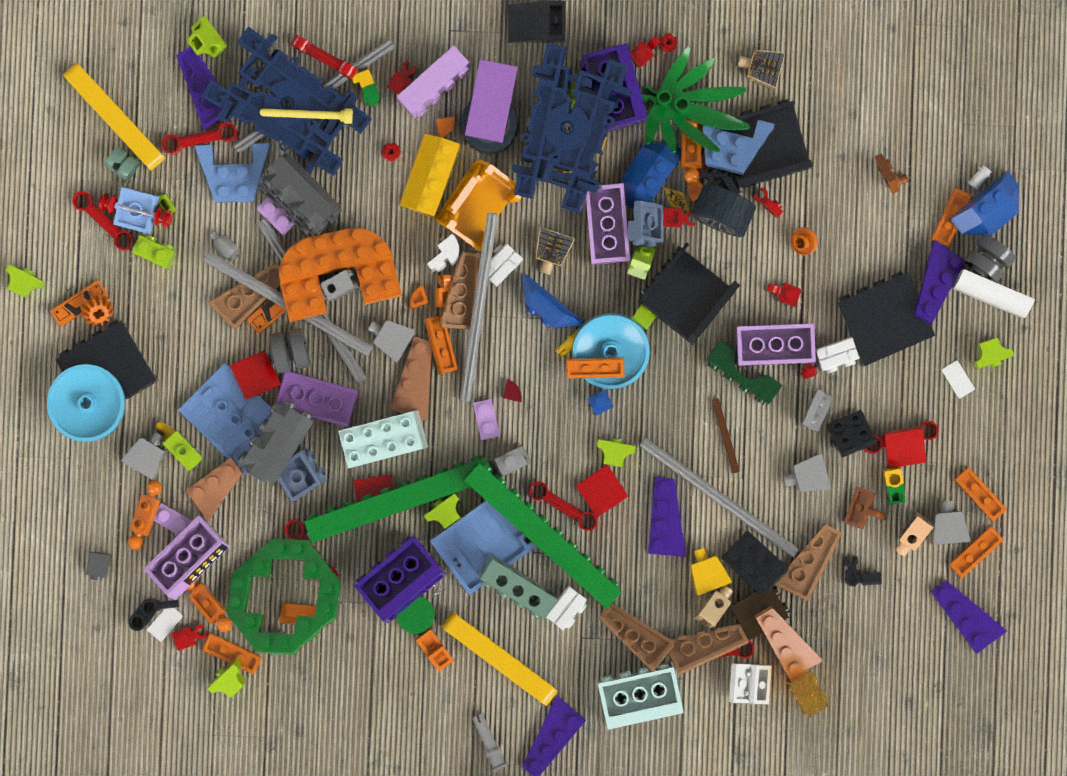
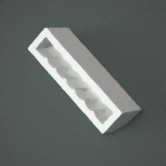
M965 269L960 271L952 288L1022 319L1028 315L1035 299Z

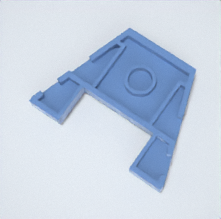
M758 120L753 138L702 125L703 133L720 149V152L717 153L704 148L705 166L743 175L768 135L774 129V124Z
M270 143L252 144V164L214 165L213 145L195 146L215 203L254 202L259 186L258 181L262 175L268 151L270 150Z

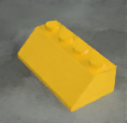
M424 134L399 206L436 218L461 147L459 143Z

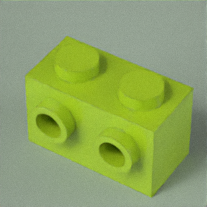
M146 234L145 237L140 235L132 253L170 270L177 255L173 251L174 247L164 242L160 245L155 242L156 238Z

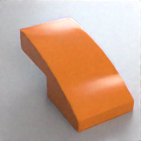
M431 628L415 638V641L439 672L454 661Z

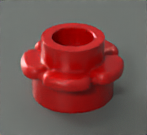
M667 33L664 37L660 38L661 42L659 44L663 51L673 52L677 48L678 39L672 34Z
M387 143L383 146L382 156L388 161L392 162L400 157L401 151L396 143Z
M812 364L802 367L800 375L803 376L804 380L817 375V366L813 367Z

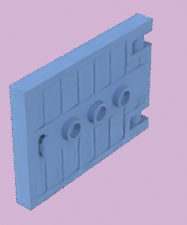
M226 362L178 409L227 459L233 457L239 466L241 465L238 462L239 458L245 451L248 453L251 449L249 443L254 435L259 436L262 432L259 429L265 419L269 420L272 416L270 413L272 407L260 395L245 401ZM244 466V468L242 469L244 472L243 475H246L248 473L246 472L247 467Z
M486 500L430 540L468 595L483 586L477 571L489 553L511 566L537 547L532 541L527 544L523 539L526 536Z

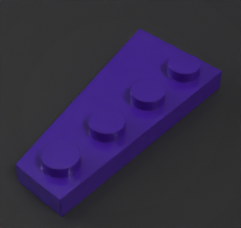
M189 46L176 56L202 127L205 130L220 120L218 115L222 109L201 96L211 80L217 84L219 83L200 55L197 56L191 46Z
M936 240L932 241L931 244L932 249L927 259V268L923 275V284L921 291H919L914 315L929 325L933 323L965 264V259Z
M655 477L648 554L686 557L675 479Z
M947 580L930 591L976 654L1007 632L1006 629Z
M557 695L522 765V768L532 776H540L586 721L585 718Z

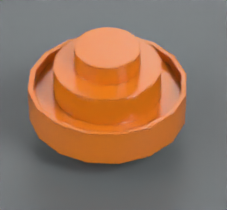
M801 227L794 230L791 235V246L797 254L802 256L809 255L816 250L818 240L812 229Z

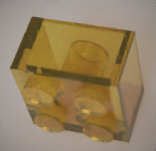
M804 671L786 681L799 706L808 718L828 707L827 701L829 699L824 690L818 689L817 684L819 682L812 672Z

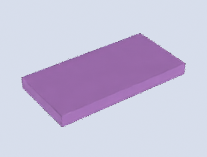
M480 59L465 136L503 143L518 67Z
M288 371L284 372L276 402L279 404L281 401L285 403L288 400L296 405L295 410L300 413L304 410L312 415V418L349 428L359 391Z

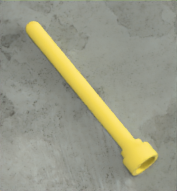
M345 108L341 112L261 109L260 115L268 117L339 119L344 124H352L353 108Z

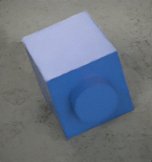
M606 390L587 398L595 416L614 407Z

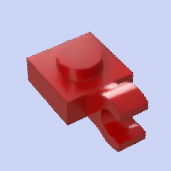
M656 36L647 45L641 41L629 52L631 59L639 68H642L655 56L651 51L661 41Z
M761 187L760 190L764 193V197L759 198L757 195H754L753 198L755 201L760 202L775 218H778L784 212L781 210L783 206L775 199L773 201L768 199V191Z
M770 283L766 291L778 295V302L796 307L802 289L787 283H783L782 287Z

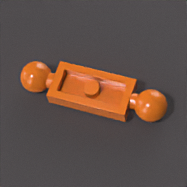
M686 119V121L694 125L696 128L699 127V124ZM682 132V169H687L684 173V179L688 183H695L699 179V172L696 168H702V146L689 139Z
M152 480L147 484L148 495L141 494L129 529L135 532L128 539V546L132 550H138L142 547V535L149 536L161 501L155 498L162 491V485L157 480Z
M196 579L186 589L192 591L188 596L189 599L210 624L216 623L217 629L221 632L229 631L232 627V622L228 617H223V614L226 612L225 608L204 583L198 585V580Z

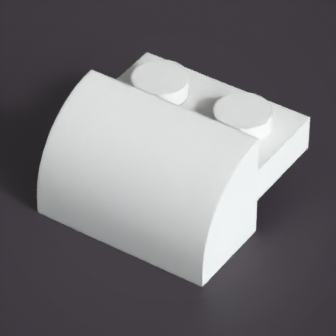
M453 234L437 245L441 253L427 263L432 272H440L447 266V261L452 266L457 263L460 248Z
M732 663L729 702L769 704L772 666Z

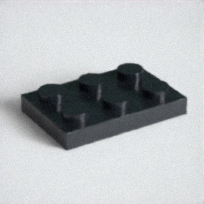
M748 530L721 557L731 569L762 597L789 572V568Z

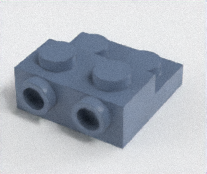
M634 201V221H628V241H633V245H644V247H656V244L663 243V205L645 201Z
M307 448L292 456L278 477L279 483L291 502L296 501L327 481L325 470L322 467H318L315 462V454L311 450L308 451Z

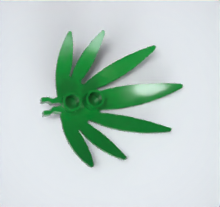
M688 46L669 69L660 90L653 89L647 84L644 87L645 91L649 92L650 95L641 94L643 101H649L653 104L646 121L645 141L646 144H650L654 140L658 130V122H660L662 136L666 145L672 153H676V139L669 120H672L689 139L708 150L719 153L720 149L712 140L683 118L716 129H749V124L733 116L690 103H708L731 99L745 93L746 87H713L682 92V90L689 88L702 79L715 63V58H711L693 68L676 82L688 63L690 47Z

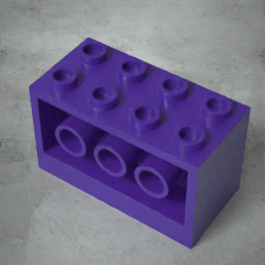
M627 43L582 55V61H579L580 70L588 71L601 77L604 76L602 70L607 67L609 59L629 65L622 86L629 88L632 96L615 91L613 94L611 93L612 96L620 98L618 102V107L620 108L619 111L614 110L613 113L609 114V116L614 117L615 124L613 126L606 125L607 133L647 121V113ZM597 81L594 84V89L591 90L598 94L601 84Z
M414 536L404 539L400 543L402 546L399 549L391 550L386 555V560L382 563L379 561L371 567L372 571L368 575H361L356 580L357 584L354 585L385 623L391 622L447 575L419 539ZM412 561L417 562L415 568H410ZM397 574H402L399 581L395 580ZM382 586H387L385 593L380 592Z

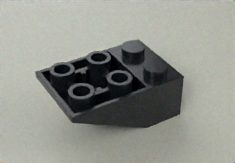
M566 1L508 4V43H565Z

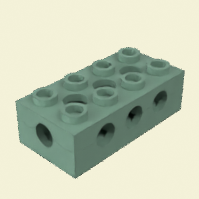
M491 553L488 554L477 571L479 579L484 586L488 588L493 586L499 595L506 599L509 596L515 605L522 609L525 606L530 611L529 613L538 619L540 616L546 619L558 600L554 592ZM504 575L502 579L497 580L498 576ZM516 585H520L518 589H513ZM536 595L534 599H529L531 596Z

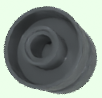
M983 234L976 244L982 253L971 250L964 262L975 274L998 283L1004 275L1003 270L998 265L1009 268L1017 257L1001 242L987 234Z
M302 327L289 330L288 344L283 332L269 335L271 344L269 345L270 355L273 364L275 363L278 374L291 371V360H294L297 369L311 366Z

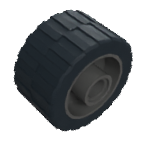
M470 101L467 107L464 108L463 115L461 116V130L466 143L473 150L481 154H499L507 150L514 143L519 128L517 113L512 104L510 105L503 143L465 136L472 102Z
M705 184L701 189L691 214L699 222L715 230L735 237H743L754 215L756 206L745 197L716 185Z

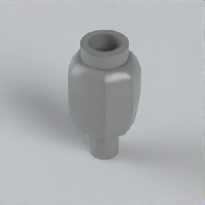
M215 231L209 235L214 240L215 250L223 259L234 261L240 253L238 252L237 245L229 237L219 236Z

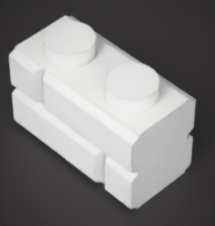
M507 243L504 246L500 244L493 251L495 255L491 259L488 280L495 287H498L523 261V258Z
M852 337L815 349V355L821 372L826 370L827 374L837 371V366L842 364L845 367L856 364L855 360L859 359Z
M568 585L547 618L562 630L565 628L569 629L576 621L573 619L576 613L581 614L586 608L587 604L585 602L587 599Z

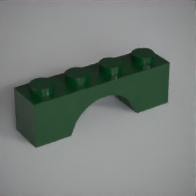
M719 341L706 359L709 362L707 366L714 371L719 369L724 373L723 377L729 382L735 381L740 384L738 388L746 394L751 392L755 395L754 399L761 405H764V403L770 404L783 385L767 374L758 379H749L742 376L735 366L734 358L736 352Z

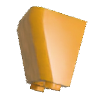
M478 159L471 165L436 217V222L481 252L487 213H497L499 216L507 203L518 202L522 196L514 195L516 182L490 163Z

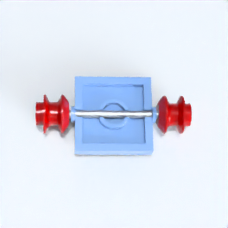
M121 187L119 201L116 195H112L110 198L108 193L100 196L98 201L101 211L108 209V212L111 214L116 210L114 225L151 234L153 223L155 226L162 223L163 228H167L173 221L171 210L168 209L166 212H163L162 207L157 209L159 196Z

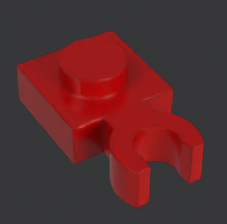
M407 61L402 65V73L396 71L387 85L388 89L398 95L413 82L409 76L414 75L417 71L416 66L411 71L406 70Z
M663 208V227L681 228L682 223L693 227L695 223L688 221V217L692 216L691 212L682 214L683 209Z
M204 624L198 625L194 631L189 626L171 633L177 650L180 651L196 645V638H207L208 634H199V629L205 627Z

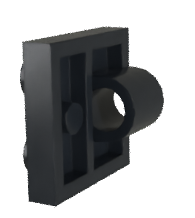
M862 410L826 424L833 444L841 458L877 443L876 437Z

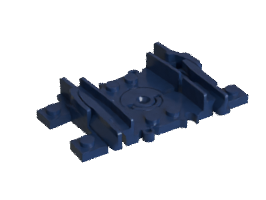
M248 26L237 41L238 44L252 53L238 72L241 76L239 84L232 83L227 90L211 80L201 97L222 109L218 115L222 122H229L232 116L242 121L244 127L248 123L253 122L256 125L254 133L261 132L276 142L282 141L279 145L280 150L287 151L289 146H291L292 152L303 159H306L308 154L312 152L314 155L305 168L307 172H312L314 167L317 166L334 176L344 159L329 151L328 148L345 125L344 122H341L339 119H330L328 122V119L261 116L260 110L286 109L341 112L345 108H353L352 124L347 125L359 134H362L372 118L354 105L357 101V95L349 91L343 97L333 90L332 84L329 88L324 89L321 86L324 78H317L304 67H297L300 63L298 57L293 56L289 61L288 56L278 49H275L269 55L267 52L278 39L277 36L270 34L265 39ZM259 60L267 65L260 71L252 66ZM250 82L258 90L263 85L272 93L271 95L263 91L253 93L247 90L246 87ZM285 100L291 101V105L289 107L284 106Z
M547 43L542 62L543 66L535 65L532 70V76L539 78L537 90L532 95L538 96L539 102L536 105L530 104L532 108L528 127L530 133H524L521 137L523 142L528 143L523 149L522 157H524L525 162L531 163V168L518 164L512 165V171L518 173L514 195L534 199L537 182H548L567 189L561 208L581 213L587 192L596 193L598 189L602 188L599 181L593 180L595 174H597L595 167L600 165V163L594 161V156L596 154L603 155L602 146L608 131L606 125L613 126L615 124L614 117L609 116V114L613 113L615 108H618L620 98L612 96L611 93L613 94L615 91L632 96L630 89L622 86L629 65L609 59L603 77L580 70L579 75L571 74V68L563 66L567 47ZM597 81L601 84L598 94L591 90L594 89V84ZM571 82H576L573 95H576L577 98L574 107L571 108L572 98L568 94H571ZM565 124H569L571 126L569 131H565ZM562 171H573V172H572V173H566V172H562Z

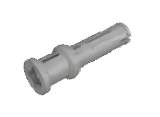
M482 713L478 715L481 723L477 716L473 717L472 720L487 750L485 755L490 759L493 766L492 771L495 772L509 764L504 761L501 754L502 749L499 746L497 747Z

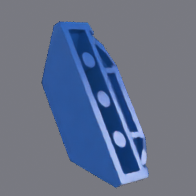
M665 142L641 147L622 176L627 206L634 210V201L650 203L653 201L682 157V149L676 146V153H672Z
M1008 170L1005 171L950 218L951 222L961 234L978 236L987 234L992 236L1019 213V184Z
M524 273L522 276L525 304L528 306L526 308L528 312L533 316L538 314L542 317L541 322L548 328L551 326L554 328L582 326L584 323L582 319Z

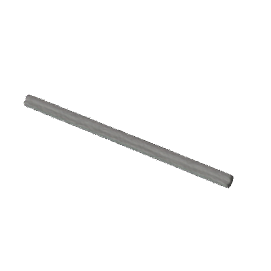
M388 39L351 65L357 68V73H359L393 50L395 46ZM338 73L321 84V86L327 89L332 84L333 89H335L349 78ZM253 130L234 143L233 146L240 153L265 135L261 132L254 133Z
M492 212L487 213L462 379L460 400L464 402L471 400L498 214Z
M262 219L258 222V226L280 261H282L287 251L267 219ZM327 314L319 315L327 321L331 322ZM327 334L356 382L361 383L364 381L366 376L347 346Z
M207 252L204 256L203 261L286 309L283 295L211 252ZM321 316L303 319L365 356H368L372 350V346Z
M647 438L641 441L640 447L790 556L794 557L799 549L653 442Z

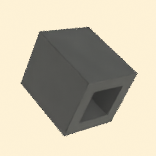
M90 552L86 575H90V579L102 581V578H107L112 555Z

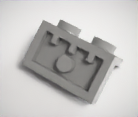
M819 389L815 390L800 425L818 432L833 397Z

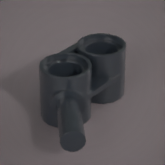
M155 598L145 599L129 618V627L134 631L143 630L161 609L179 607V600L160 602V600ZM148 601L153 602L155 605L153 612L146 610V603ZM136 617H140L143 620L141 627L134 625Z

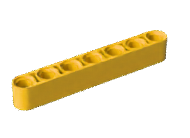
M77 62L63 74L66 80L151 171L165 159L159 150Z
M452 611L441 625V628L545 706L549 704L558 692L555 687Z

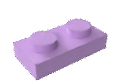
M267 197L256 209L285 236L296 224L289 222L285 217L287 212L282 207L280 209L275 208L271 202L272 200Z
M492 399L474 402L473 406L481 440L499 437L500 434Z
M163 503L158 507L154 518L155 522L178 535L193 521Z

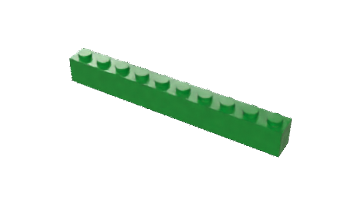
M479 455L471 458V462L465 465L463 461L453 464V469L448 471L445 468L434 471L435 475L428 477L427 474L416 478L417 481L411 484L409 480L399 483V488L391 490V487L380 490L381 494L374 497L372 493L362 497L363 501L357 503L354 500L343 503L344 507L337 509L336 506L325 510L326 514L320 516L318 512L307 516L308 520L304 521L310 540L314 543L470 488L471 486L463 478L478 462L481 465L485 462L489 466L487 457L482 458Z
M478 462L463 480L607 609L621 594L622 591L619 589L621 585L613 578L611 580L606 578L604 575L607 572L599 565L595 568L590 563L592 559L586 553L581 555L576 550L578 546L571 540L565 541L562 538L564 534L557 527L552 529L548 525L550 521L544 515L538 516L533 511L536 508L528 501L523 503L519 499L521 495L514 488L510 491L505 486L507 482L499 475L497 477L491 474L493 469L485 462L482 465Z

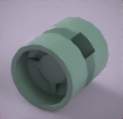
M117 146L106 159L104 166L112 172L117 171V175L120 178L128 181L137 171L141 162L132 155L128 157V152Z

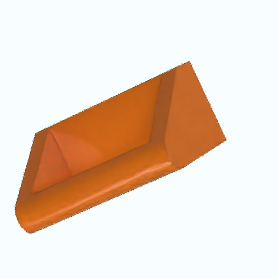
M283 603L279 623L295 625L297 615L315 616L316 606Z

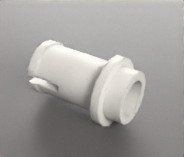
M984 165L979 167L978 172L968 181L976 190H978L987 177H991L990 174L992 172Z

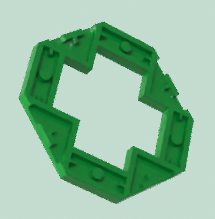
M271 539L231 574L226 613L257 653L295 655L300 650V647L307 641L310 642L320 633L323 627L331 624L336 619L341 581L310 541ZM272 559L305 561L302 578L305 580H320L315 616L297 615L294 634L262 633L264 615L261 613H246L252 577L270 578Z

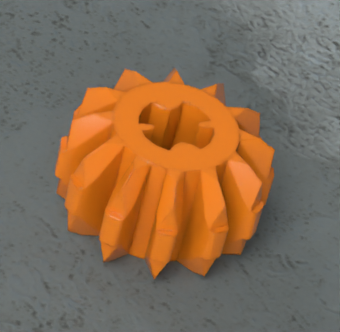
M91 294L90 300L84 298L85 304L81 305L80 308L82 310L81 316L87 324L92 323L96 327L98 323L103 326V321L110 322L109 316L113 315L112 302H109L108 297L102 298L101 294L94 297Z

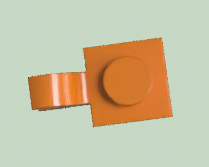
M451 274L438 275V283L441 288H435L436 308L445 306L451 285Z

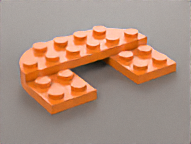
M349 228L305 238L292 245L283 256L279 269V282L289 322L327 314L318 275L355 267L364 305L402 296L393 262V255L387 243L372 231L362 228Z

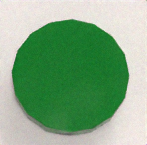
M420 596L396 617L398 624L403 630L411 634H419L431 627L434 622L435 611L429 600Z

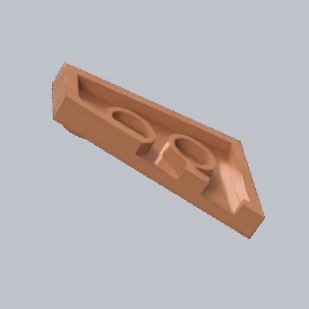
M233 457L186 490L208 522L244 473Z

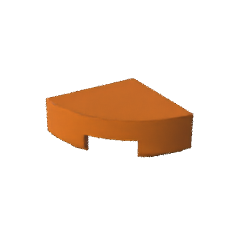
M455 116L436 120L439 137L445 138L451 133L455 125Z
M700 180L690 183L688 187L689 197L692 202L697 200L703 187Z
M423 285L416 288L410 298L411 309L429 304Z

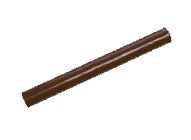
M719 398L713 399L712 404L732 473L740 472Z

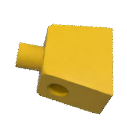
M705 548L694 551L697 562L691 564L690 567L697 596L732 583L716 555L708 558Z

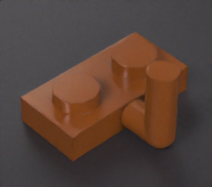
M882 153L875 156L877 168L885 181L886 187L890 189L892 194L898 192V186L909 181L907 175L898 177L896 172L893 173L891 171L893 168L889 159L885 160Z
M856 487L844 523L864 529L868 515L882 521L886 520L887 515L871 508L876 493Z

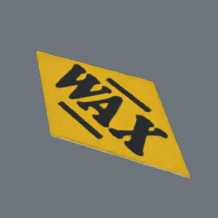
M664 187L671 207L681 208L690 212L683 192Z

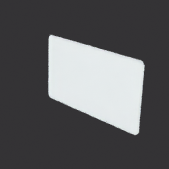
M957 360L942 369L943 374L959 399L975 390Z
M175 608L164 609L147 631L162 642L183 618V615Z

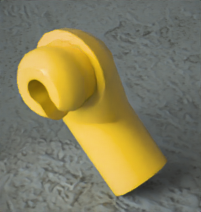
M161 420L155 427L164 434V442L175 432L172 427Z

